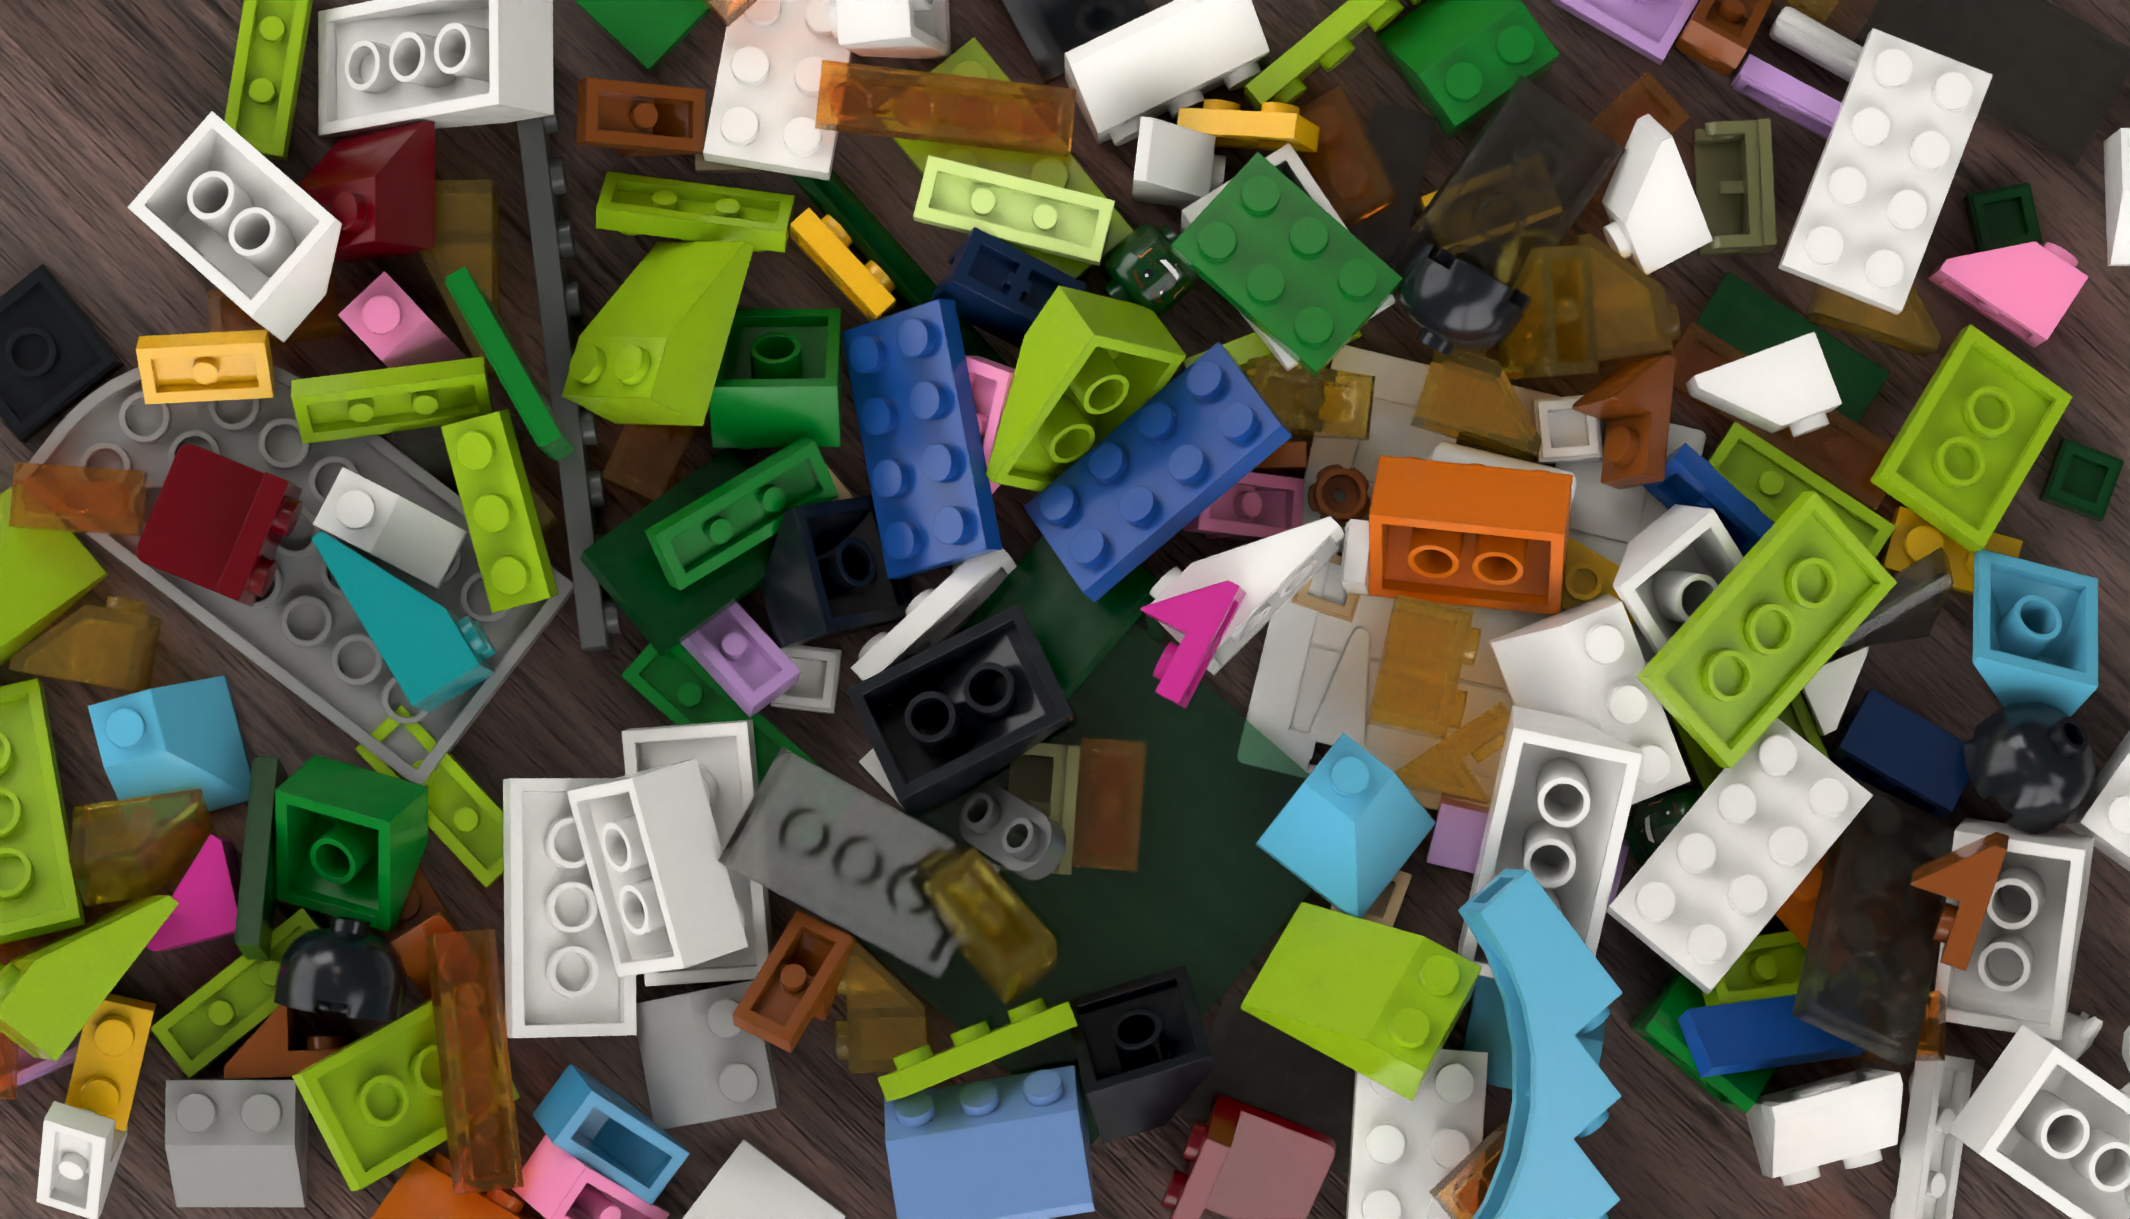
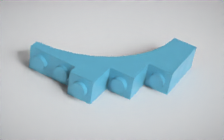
M1506 868L1458 909L1483 949L1503 999L1512 1047V1104L1503 1151L1485 1198L1472 1219H1608L1606 1212L1618 1203L1620 1198L1579 1147L1574 1138L1576 1136L1578 1138L1586 1137L1600 1128L1609 1118L1610 1114L1607 1109L1621 1095L1575 1035L1577 1033L1579 1035L1586 1034L1602 1024L1611 1012L1607 1006L1623 992L1531 872L1523 869Z

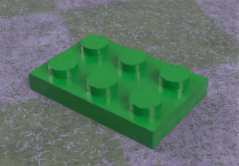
M1259 152L1249 160L1171 244L1172 253L1315 378L1395 292L1403 279Z

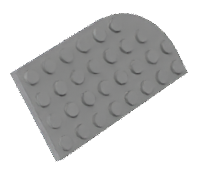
M273 366L276 380L274 398L145 404L139 367L110 380L74 407L53 430L15 480L410 782L423 785L431 773L437 770L443 757L454 749L574 592L573 582L552 567L559 595L492 613L460 496L380 435L302 444L291 398V380L302 378L279 367ZM184 444H194L260 472H268L290 481L302 489L298 499L302 501L299 519L289 537H282L273 560L277 561V569L272 583L263 597L257 596L253 607L145 564L136 555L137 545L175 455ZM342 467L400 495L468 532L439 589L313 525ZM322 531L460 617L469 616L473 622L477 620L497 652L488 658L496 673L431 713L413 707L311 538ZM403 705L413 717H401L394 711ZM388 717L401 723L382 742L370 735ZM419 722L438 743L429 753L402 724H415ZM424 760L417 770L412 767L413 763Z

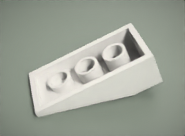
M372 0L318 11V136L327 138L349 136L424 120L435 122V129L509 123L554 115L553 0Z
M2022 1024L1947 1131L2072 1219H2130V1098Z

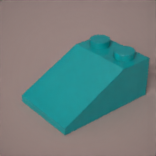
M322 531L311 538L413 707L431 713L496 673L488 658L497 652L477 620L473 622L469 616L460 617Z

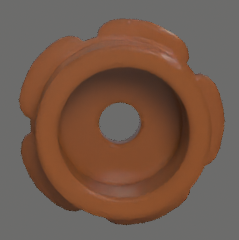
M1334 464L1323 468L1317 473L1316 483L1312 484L1308 490V503L1312 511L1318 512L1321 515L1320 519L1331 516L1340 527H1345L1346 522L1350 519L1360 520L1364 517L1370 506V498L1367 496L1369 483L1359 470L1355 468L1346 469L1339 464ZM1336 490H1342L1345 493L1344 501L1337 502L1334 499L1333 494Z

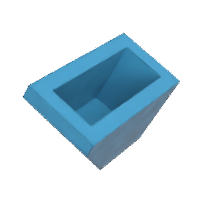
M571 1063L532 1114L553 1144L651 1205L690 1154L683 1145L620 1094Z

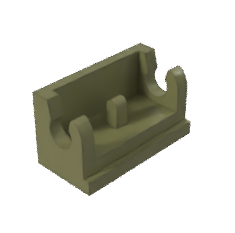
M1771 118L1705 123V128L1694 129L1692 132L1695 195L1713 241L1698 248V257L1768 254L1777 245Z
M1038 743L1010 763L1008 792L1060 824L1065 832L1066 849L1064 856L1056 869L1050 874L1073 875L1082 746ZM1002 865V870H1009Z

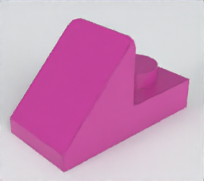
M1227 580L1140 608L1147 616L1184 634L1180 645L1173 642L1167 645L1154 670L1153 677L1161 680L1155 690L1160 696L1185 709L1187 708L1246 595V592L1239 585Z

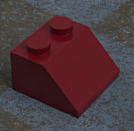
M424 120L344 136L298 185L342 223L334 261L357 263L435 249V122Z

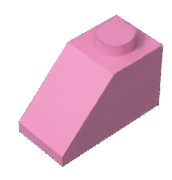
M2034 241L1946 259L1934 268L1928 279L2026 344L2035 348L2048 340L2089 276L2076 268L2079 262L2067 250L2050 242H2046L2042 246Z
M385 271L338 314L388 368L467 359V356Z
M547 1135L544 1136L510 1186L513 1191L545 1219H667L670 1213L655 1202L652 1205L553 1144Z

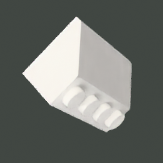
M1513 705L1469 900L1504 869L1529 870L1594 956H1596L1643 751L1577 718ZM1464 921L1458 944V954L1481 966L1480 976L1494 978L1483 949Z

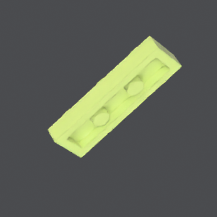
M928 155L913 219L917 222L969 234L976 227L1007 244L1100 266L1115 201Z

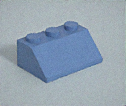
M1075 1065L926 1089L886 1102L884 1097L885 1144L897 1219H1050L1095 1211L1088 1118Z

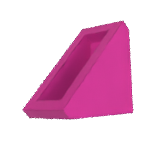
M209 835L172 895V898L179 904L146 945L147 948L152 951H170L235 934L241 873L234 843L223 835Z

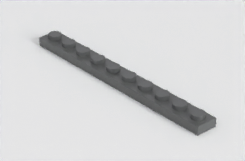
M554 94V115L517 121L551 406L576 449L573 453L558 460L581 649L591 653L613 650L612 634L622 633L620 607L611 596H607L606 590L580 560L584 550L609 532L599 533L596 508L606 507V491L602 470H591L588 447L589 445L599 444L596 414L562 397L569 372L570 360L576 349L573 320L583 319V304L579 282H568L565 258L575 257L576 249L571 219H560L558 195L568 194V182L563 156L553 157L550 133L560 132L559 109L556 95Z

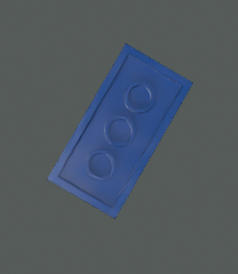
M937 299L841 332L887 578L905 579L1002 550L990 482L986 475L987 466L955 300Z
M1218 341L1029 501L1024 508L1081 591L1093 602H1096L1292 437V434L1231 353Z

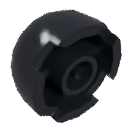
M1420 238L1407 261L1400 285V300L1405 314L1418 326L1422 327L1416 339L1449 357L1456 346L1461 349L1478 352L1491 349L1506 339L1520 322L1532 297L1515 288L1508 299L1513 289L1501 283L1497 277L1443 248H1440L1436 257L1433 258L1438 247Z
M2042 702L2009 704L1995 711L1975 727L1974 737L1964 745L1966 770L1979 796L1984 800L1992 794L2003 808L2014 815L2006 823L2013 828L2030 834L2047 833L2065 821L2088 799L2093 786L2096 768L2092 747L2085 729L2079 722L2069 717L2063 711Z
M332 916L330 928L307 930L293 939L282 955L276 975L274 1003L314 1013L315 1008L347 1013L346 1017L398 1020V1017H401L402 1006L405 1004L406 971L400 954L386 939L369 933L370 921Z

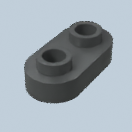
M990 785L980 788L968 798L961 810L959 830L963 839L1024 879L1039 880L1048 876L1056 869L1064 856L1066 835L1061 825L999 786Z

